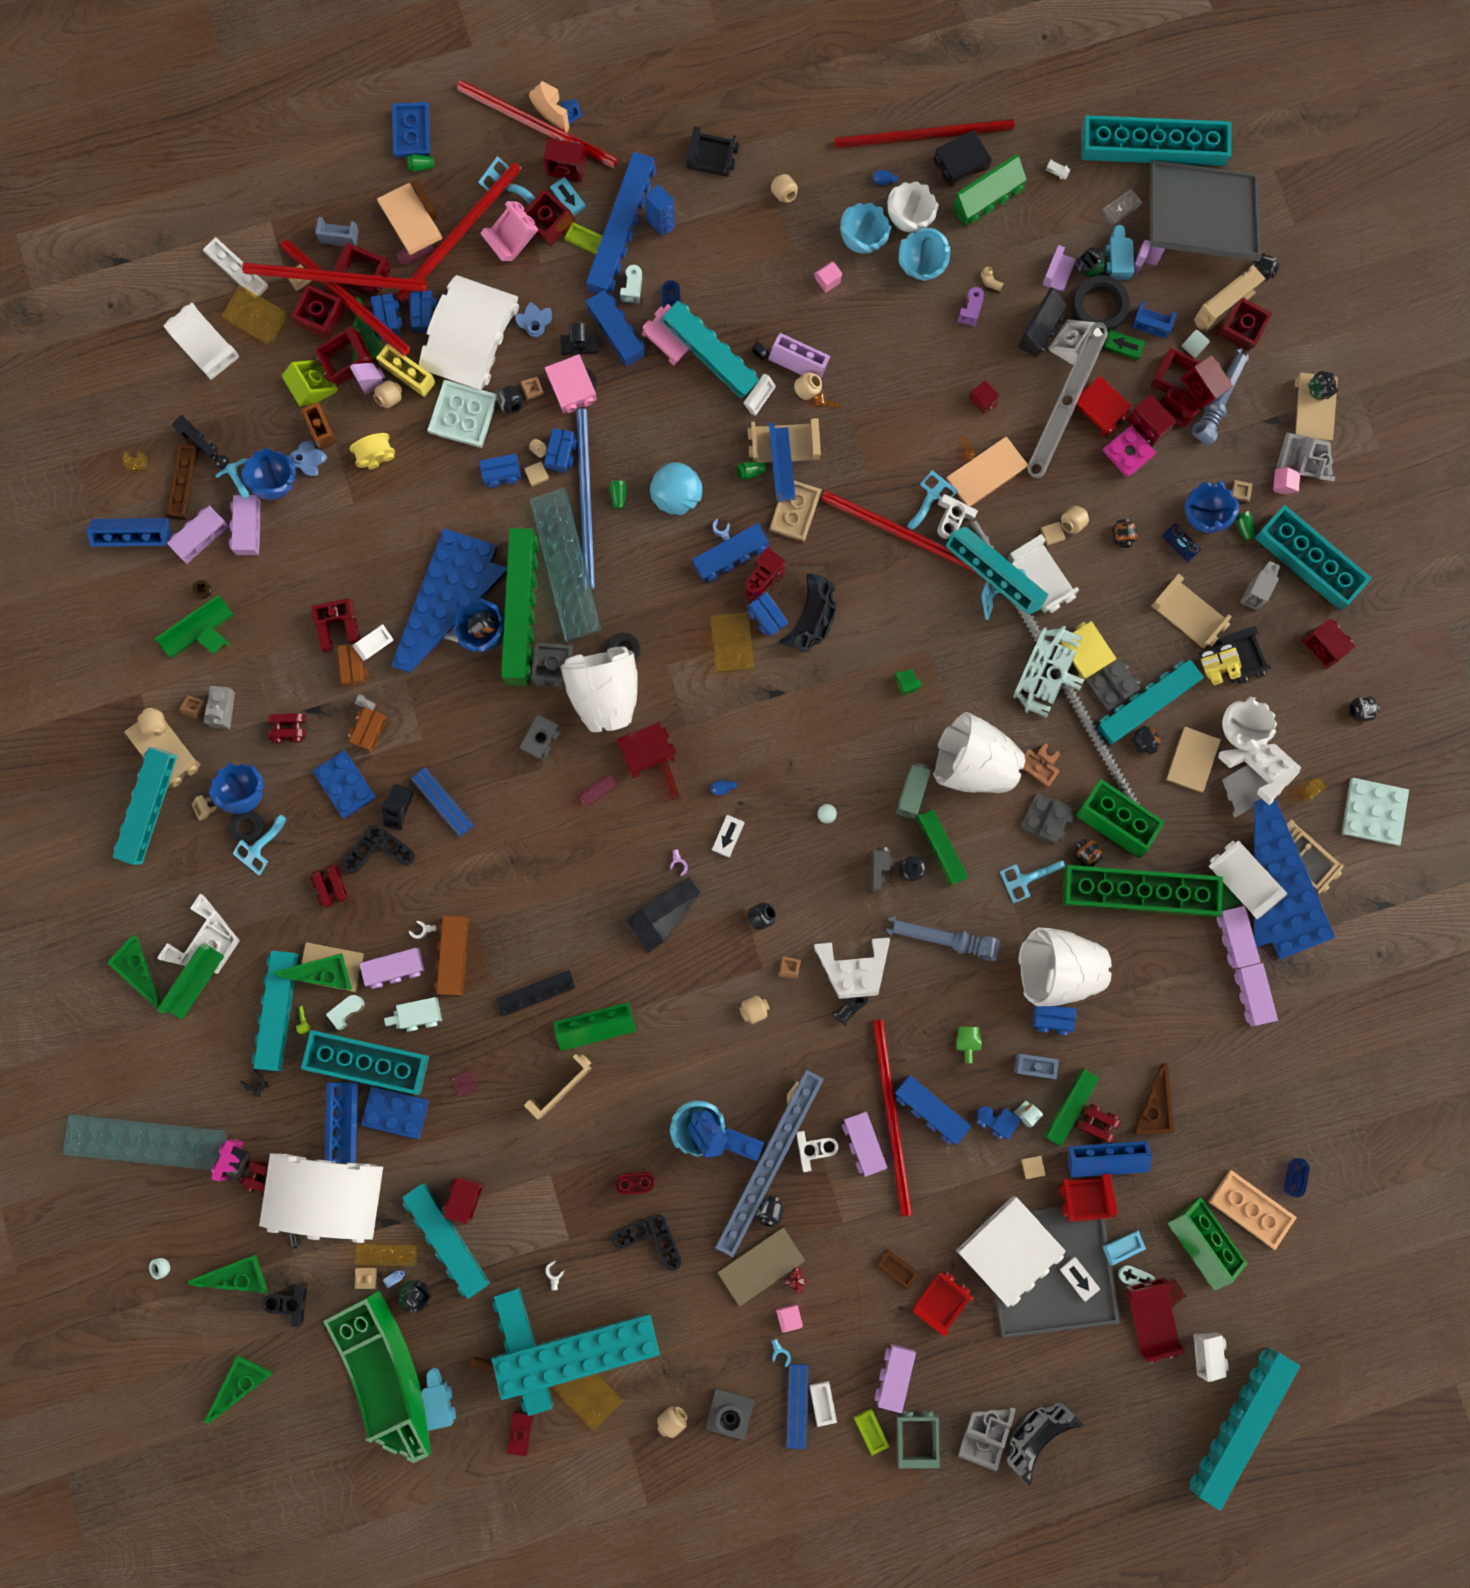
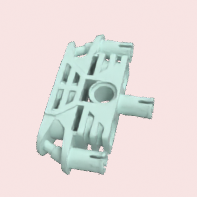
M1066 626L1047 630V627H1044L1013 696L1014 699L1018 697L1020 703L1025 707L1026 713L1032 711L1046 718L1049 713L1041 709L1049 712L1051 707L1035 701V697L1042 698V700L1053 704L1062 683L1077 690H1080L1082 687L1076 684L1075 681L1083 684L1084 679L1067 673L1076 651L1059 644L1061 640L1078 648L1080 643L1073 641V639L1081 642L1082 636L1065 630ZM1046 636L1055 637L1053 642L1045 639ZM1058 646V648H1057V650H1056V652H1055V654H1054V657H1053V659H1052V661H1051L1050 658H1051V656H1052V654H1053V651H1054L1055 647ZM1048 663H1051L1053 666L1047 670V678L1042 677ZM1054 669L1061 671L1059 679L1055 680L1051 677V672ZM1041 679H1042V680H1043V681H1042V684H1041V686H1040V688H1039V690H1038V693L1036 694L1035 692H1036L1037 687H1038V685H1039V683H1040V681H1041ZM1022 690L1029 693L1028 699L1023 696Z

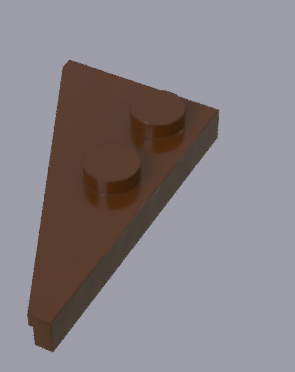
M1161 1063L1134 1131L1135 1135L1174 1133L1168 1063Z

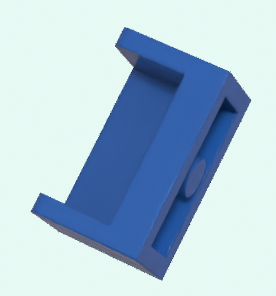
M1141 301L1131 328L1167 339L1177 312L1173 311L1169 317L1143 308L1145 302Z

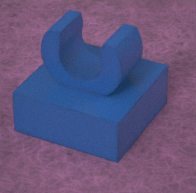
M574 98L569 102L567 99L560 102L561 107L567 110L569 124L582 116L578 102Z

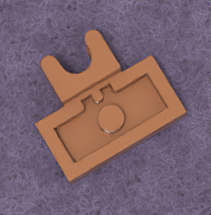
M1044 743L1037 754L1030 749L1027 750L1024 754L1025 764L1023 770L1049 787L1060 772V770L1052 766L1060 756V752H1056L1053 756H1048L1046 754L1048 744Z

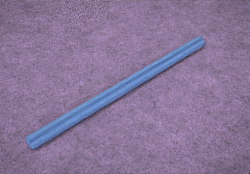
M577 409L585 589H594L587 410Z

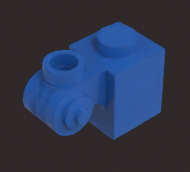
M982 1106L977 1110L978 1118L976 1123L985 1129L988 1126L994 1130L992 1134L1001 1140L1003 1137L1009 1139L1022 1120L1006 1108H1002L996 1117H993V1111L988 1106Z

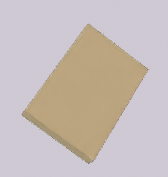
M794 481L796 500L778 502L769 531L805 542L822 489Z
M1183 727L1166 781L1203 793L1221 739L1188 727Z
M306 942L301 964L343 953L352 987L348 991L356 992L361 972L359 963H363L364 954Z

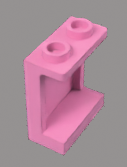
M507 201L505 203L507 209L492 228H484L481 232V235L501 261H513L538 231V228L534 225V220L527 216L520 203Z
M668 304L665 308L661 306L654 314L656 318L653 321L649 319L642 327L644 331L641 335L643 337L647 336L670 358L669 362L674 366L689 348L660 321L671 308Z
M579 354L545 367L546 375L553 387L562 413H572L577 408L590 406L597 400L596 392Z

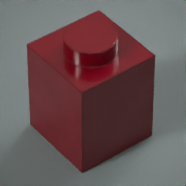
M984 380L971 391L969 399L985 414L988 410L991 412L998 406L997 402L1000 395Z

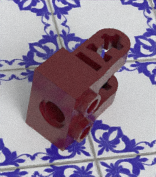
M768 547L756 560V568L746 581L745 596L751 602L766 592L775 581L779 582L785 575V560Z
M347 598L311 606L323 653L333 651L329 624L345 622L349 644H355L361 640L353 600Z

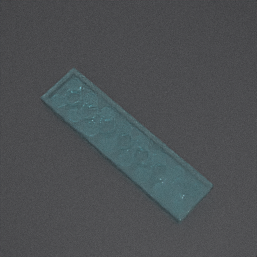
M562 487L530 499L565 641L571 642L602 631L566 488Z
M69 1114L63 1155L212 1170L214 1163L218 1162L220 1158L219 1149L222 1143L226 1142L228 1131Z

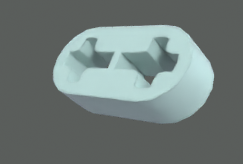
M1122 1265L1118 1270L1119 1279L1128 1285L1142 1283L1138 1281L1139 1277L1142 1279L1149 1277L1148 1281L1155 1280L1151 1274L1130 1265ZM1130 1269V1273L1135 1275V1278L1127 1277L1125 1280L1123 1272Z

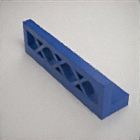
M769 423L777 502L796 500L788 427L775 428L774 423Z
M327 1083L326 1161L356 1163L358 1083ZM334 1087H337L336 1097H334ZM334 1109L337 1110V1111H336V1117H335V1118H334V1116H333V1110H334ZM334 1128L336 1129V1136H335V1137H333V1129H334ZM333 1149H335V1159H332Z

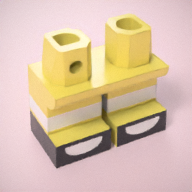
M1234 641L1217 646L1222 663L1215 647L1198 652L1205 673L1213 685L1222 683L1221 674L1226 672L1229 673L1231 679L1241 676L1240 668L1242 666Z

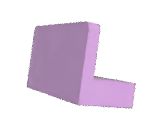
M1144 240L1134 261V273H1139L1144 262L1156 266L1165 248L1151 247L1150 241Z
M1058 245L1042 285L1063 292L1076 260L1064 255L1065 247Z

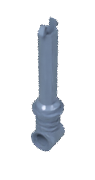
M1243 348L1235 350L1236 354L1226 372L1233 387L1204 407L1203 417L1192 428V434L1204 446L1212 444L1217 439V427L1221 419L1227 414L1226 402L1245 363L1249 361L1248 354L1244 355L1241 353Z
M895 916L888 920L895 923L893 930L886 928V932L890 936H892V933L953 947L955 951H958V954L968 951V954L973 952V955L978 953L977 956L984 960H997L1001 942L999 939L989 936H983L979 939V936L974 938L975 935L969 937L970 934H967L964 930L954 934L896 920Z

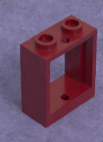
M346 242L333 271L348 272L355 255L378 264L374 275L388 276L391 268L387 258ZM338 283L371 297L376 296L382 290V287Z
M352 326L315 349L318 356L316 359L325 370V378L338 386L354 376L350 368L351 365L375 363L360 332ZM352 343L359 359L336 372L329 356Z
M1170 347L1150 386L1165 393L1169 389L1175 388L1194 400L1189 392L1162 379L1171 362L1189 371L1201 362Z

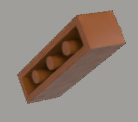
M443 916V920L439 921V932H442L441 940H438L437 943L440 959L436 960V971L439 972L438 979L434 981V990H437L439 995L463 996L469 918Z

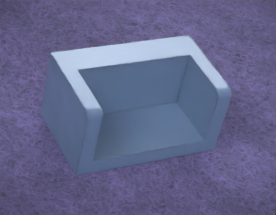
M318 217L315 234L322 244L345 246L347 242L357 246L359 230L353 221H351V225L348 227L326 224L322 217Z
M1016 1054L1014 1074L1057 1079L1059 1059Z

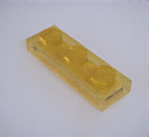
M356 1244L355 1265L416 1266L418 1245Z

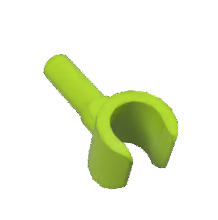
M299 1006L298 1011L301 1023L296 1025V1029L299 1034L303 1035L309 1032L310 1026L305 1019L303 1006Z

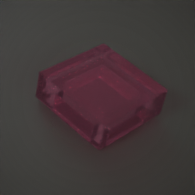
M472 1070L453 1077L459 1096L479 1089Z

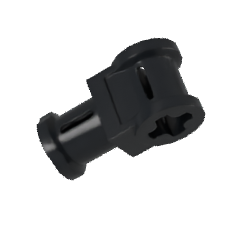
M868 996L862 998L863 1003H855L856 998H850L837 1013H833V1016L846 1026L847 1021L867 1004Z

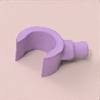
M678 849L673 850V862L670 865V870H672L676 863H682L685 867L680 875L682 877L687 873V863L681 859Z

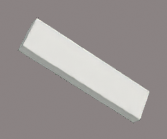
M216 237L203 249L205 254L255 299L269 288L268 284L258 275L244 274L242 271V264L244 262Z

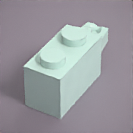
M436 997L396 1005L397 1011H394V1016L384 1018L385 1026L396 1025L397 1029H406V1032L418 1030V1026L425 1025L426 1028L438 1026L437 1022L442 1021L439 1002Z

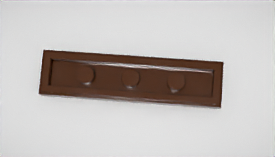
M178 444L166 511L167 517L187 518L199 450L198 446Z

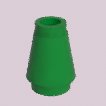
M418 154L407 156L408 171H413L414 173L434 168L433 157Z
M741 462V464L737 465V473L740 480L744 479L746 481L766 472L764 462Z
M611 481L609 491L613 508L623 509L625 508L627 491L625 481Z
M1250 511L1238 514L1234 522L1244 540L1255 537L1253 515H1250Z

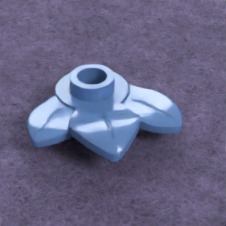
M532 302L526 307L525 314H516L517 325L527 330L531 337L541 336L544 333L545 327L552 320L550 307L540 311ZM534 327L539 328L537 331L532 330Z
M312 440L302 442L298 450L293 451L289 457L295 468L301 469L305 475L317 476V466L327 460V455L321 450L315 449L316 443ZM296 457H301L302 460L298 461Z

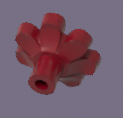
M800 1267L793 1268L791 1277H787L784 1280L785 1285L793 1287L796 1294L803 1293L804 1288L802 1285H806V1279L802 1278L803 1271L800 1270Z

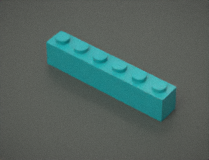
M677 301L660 321L742 399L759 381L757 373L751 368L748 369L744 365V361L739 356H735L726 343H721L717 339L716 333L711 329H707L698 316L690 313V309L685 303Z
M967 527L952 532L945 547L1027 615L1042 608L1049 595Z
M1182 660L1174 666L1175 671L1172 673L1167 671L1159 677L1160 681L1157 684L1152 682L1144 688L1146 692L1141 695L1135 694L1129 699L1130 703L1124 706V704H1121L1114 710V715L1111 717L1106 715L1099 720L1100 725L1096 729L1099 730V733L1109 746L1204 678L1191 660H1188L1186 663Z
M148 747L144 754L143 766L138 772L136 787L132 790L130 805L126 809L125 821L120 827L119 839L114 845V858L132 865L143 864L175 767L177 754L158 747Z
M271 951V954L267 956L266 965L269 968L268 974L264 976V986L266 988L265 994L261 996L263 1008L262 1013L258 1016L260 1028L259 1033H256L255 1036L256 1052L252 1056L254 1069L282 1071L295 980L276 977L274 972L297 966L299 954Z
M421 1184L402 1197L404 1208L407 1212H412L415 1217L413 1219L418 1229L422 1228L425 1232L424 1238L429 1246L433 1245L436 1249L435 1255L440 1263L444 1262L447 1266L446 1272L451 1280L455 1279L458 1283L457 1289L461 1296H466L469 1299L489 1285V1280L449 1218L443 1217L445 1212L442 1211L441 1206L427 1184Z
M520 1288L496 1294L492 1304L495 1313L498 1312L500 1316L498 1325L500 1331L504 1332L506 1340H504L506 1352L535 1345ZM548 1387L522 1395L521 1406L524 1412L527 1411L528 1416L552 1409L553 1407Z

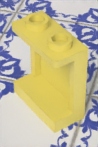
M1092 621L1088 624L1083 622L1075 628L1076 631L1073 633L1082 636L1081 642L1073 639V641L1080 643L1078 648L1061 640L1059 643L1064 647L1070 648V650L1076 651L1072 663L1079 672L1077 677L1084 679V681L1116 660V657Z

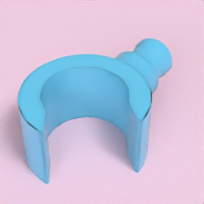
M777 1339L772 1340L771 1343L774 1349L772 1355L773 1362L778 1353H785L787 1355L785 1367H787L791 1360L789 1352L781 1348Z

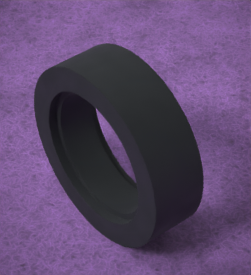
M1094 276L1085 280L1077 289L1072 301V315L1074 320L1103 323L1109 333L1110 330L1114 331L1122 324L1129 310L1130 299L1127 290L1118 280L1109 276ZM1095 290H1103L1110 293L1117 302L1118 310L1116 315L1108 320L1092 318L1085 311L1083 305L1084 297L1089 292ZM1099 328L1100 331H1101L1102 334H1103V333H1104V329H1103V328Z

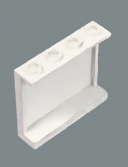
M1012 1196L956 1250L1007 1307L1017 1304L1021 1299L1020 1295L1025 1291H1030L1035 1286L1034 1282L1039 1277L1043 1278L1050 1271L1048 1268L1052 1264H1058L1064 1258L1063 1254L1066 1252L1015 1196Z

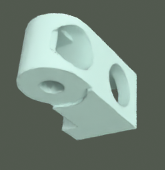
M630 265L626 269L627 285L626 288H621L620 298L621 302L639 304L642 271L639 266Z
M351 995L326 1015L338 1030H342L347 1026L345 1023L347 1018L363 1010L365 1006L364 1000L360 996Z
M1026 1100L1013 1112L1022 1119L1021 1121L1027 1127H1033L1043 1116L1038 1108L1032 1103L1029 1104Z

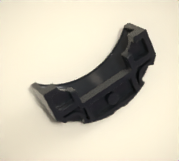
M806 575L807 599L804 612L796 627L786 637L780 639V644L806 653L811 651L814 645L820 644L829 633L835 618L837 602L833 600L834 583L822 575Z
M1055 1403L1054 1406L1046 1408L1043 1406L1028 1414L1016 1427L1009 1443L1011 1448L1007 1457L1008 1465L1030 1486L1032 1484L1035 1462L1043 1448L1062 1432L1082 1427L1084 1424L1062 1403Z

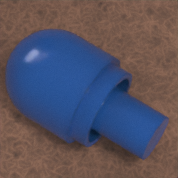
M877 170L873 174V181L877 185L886 186L890 182L898 183V175H891V172L888 170Z
M724 779L717 780L711 784L710 790L716 796L729 793V790L736 789L737 783L736 781L727 782Z

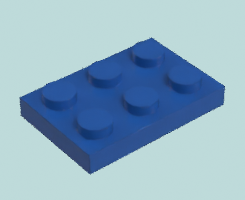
M429 102L392 103L394 158H403L412 154L431 156Z
M345 750L313 770V773L343 819H346L377 798Z
M371 1087L361 1126L420 1139L429 1100Z

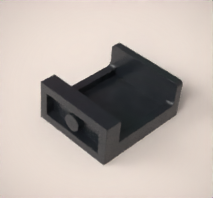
M694 126L686 157V168L729 177L730 170L733 171L735 167L734 154H737L739 149V143L736 142L737 136L733 135L732 139L703 134L700 127Z
M975 130L936 148L934 155L936 166L940 167L944 180L951 187L955 185L956 180L980 168L983 172L988 170L992 161Z
M1256 626L1221 637L1215 642L1217 646L1234 641L1242 667L1240 668V677L1230 678L1232 684L1236 682L1239 684L1246 683L1253 676H1256V678L1263 677L1272 668L1271 664H1266L1255 635L1258 633Z

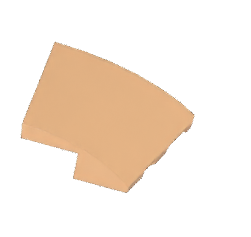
M541 81L529 93L532 104L546 121L567 132L569 130L567 110L557 105L559 101L558 89Z

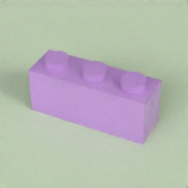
M779 333L768 360L800 375L812 372L821 379L830 356Z
M233 495V502L230 503L233 520H230L232 538L229 539V547L236 555H259L261 501L255 495H249L246 499L241 495Z
M209 505L207 508L200 510L196 518L188 521L179 533L173 534L167 544L188 564L229 526Z
M1245 906L1222 911V915L1217 917V924L1223 931L1222 942L1227 947L1229 953L1227 954L1229 965L1236 969L1261 963Z
M418 948L359 963L364 984L366 987H371V989L383 987L382 983L389 981L390 984L401 982V978L409 976V979L420 977V973L425 972L420 949Z
M1263 963L1235 969V981L1241 990L1239 993L1240 1000L1246 1009L1244 1012L1246 1022L1250 1026H1257L1278 1021Z
M867 1111L843 1119L845 1124H842L845 1136L849 1135L851 1143L848 1144L852 1155L856 1154L858 1162L855 1163L859 1174L863 1173L866 1177L887 1169Z
M894 1344L890 1345V1349L886 1348L884 1360L887 1362L885 1369H881L879 1380L882 1383L880 1389H876L874 1398L877 1401L878 1407L902 1413L915 1360V1350Z

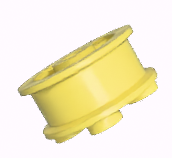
M377 433L354 442L350 446V451L356 456V466L375 469L379 466V463L394 459L395 450L389 445V435L387 433Z

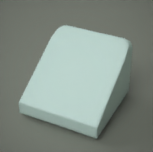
M1195 330L1181 347L1195 359L1207 347L1210 341L1200 331Z

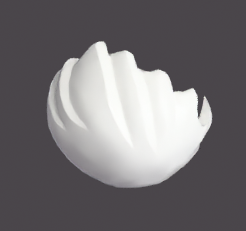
M917 181L910 184L903 182L898 187L895 186L890 192L887 202L888 214L892 223L899 230L908 233L916 232L931 224L936 217L939 205L934 195L930 194L929 186L921 185Z
M1249 697L1245 702L1237 701L1231 704L1225 711L1222 721L1223 731L1229 742L1245 751L1259 750L1260 747L1266 746L1267 742L1276 733L1275 727L1277 722L1274 720L1275 714L1269 711L1266 703L1256 702L1255 697Z

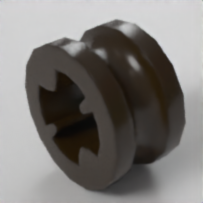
M204 580L196 581L193 585V593L200 599H206L212 593L211 586ZM205 585L204 588L206 589V591L204 593L201 592V594H199V587H203Z

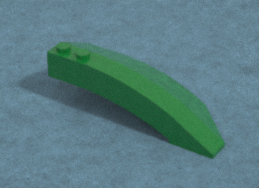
M379 1290L325 1319L323 1322L342 1357L352 1381L367 1434L366 1441L383 1445V1449L396 1455L400 1453L406 1456L408 1461L415 1463L431 1455L424 1401L407 1345Z

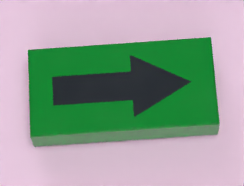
M1110 330L1104 349L1139 360L1145 341Z

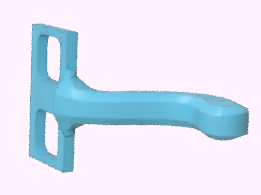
M498 156L478 181L487 191L489 189L483 183L485 178L490 176L496 182L501 177L494 170L495 164L499 161L506 170L509 168ZM510 183L504 189L519 194L528 204L535 199L533 194L527 189Z
M246 458L236 463L228 464L225 469L215 475L218 478L225 473H229L238 488V492L244 499L249 497V492L237 472V467L245 463Z
M933 470L920 483L927 490V496L919 512L908 523L907 528L910 530H914L922 522L931 503L936 499H940L939 493L944 487H948L953 491L950 497H953L958 492L956 488ZM931 475L939 480L934 488H930L925 484V481Z
M1018 569V570H1020L1023 574L1026 575V573H1025V571H1024L1023 569ZM986 582L981 594L986 620H989L993 609L992 599L997 593H1001L994 586L990 587L989 582Z
M283 815L278 816L271 829L252 846L241 840L233 855L256 874L261 875L268 863L260 855L261 849L278 834L284 826L286 818ZM241 845L248 850L246 858L238 853ZM255 857L263 863L260 870L253 865Z
M1058 861L1026 875L1020 873L1016 864L1000 871V874L1014 904L1030 897L1026 887L1029 882L1064 868L1065 864L1063 861ZM1014 869L1017 879L1009 882L1005 872ZM1021 886L1025 896L1016 899L1013 889Z

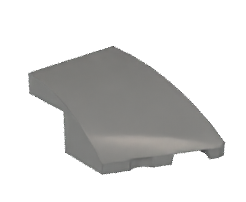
M1286 432L1276 469L1288 467L1298 471L1300 475L1335 481V476L1332 472L1331 444L1329 441Z
M1249 765L1223 779L1228 800L1232 801L1235 811L1233 816L1237 817L1254 807V801L1262 799L1257 794L1259 788L1269 784Z
M1016 1409L972 1412L958 1457L997 1471Z

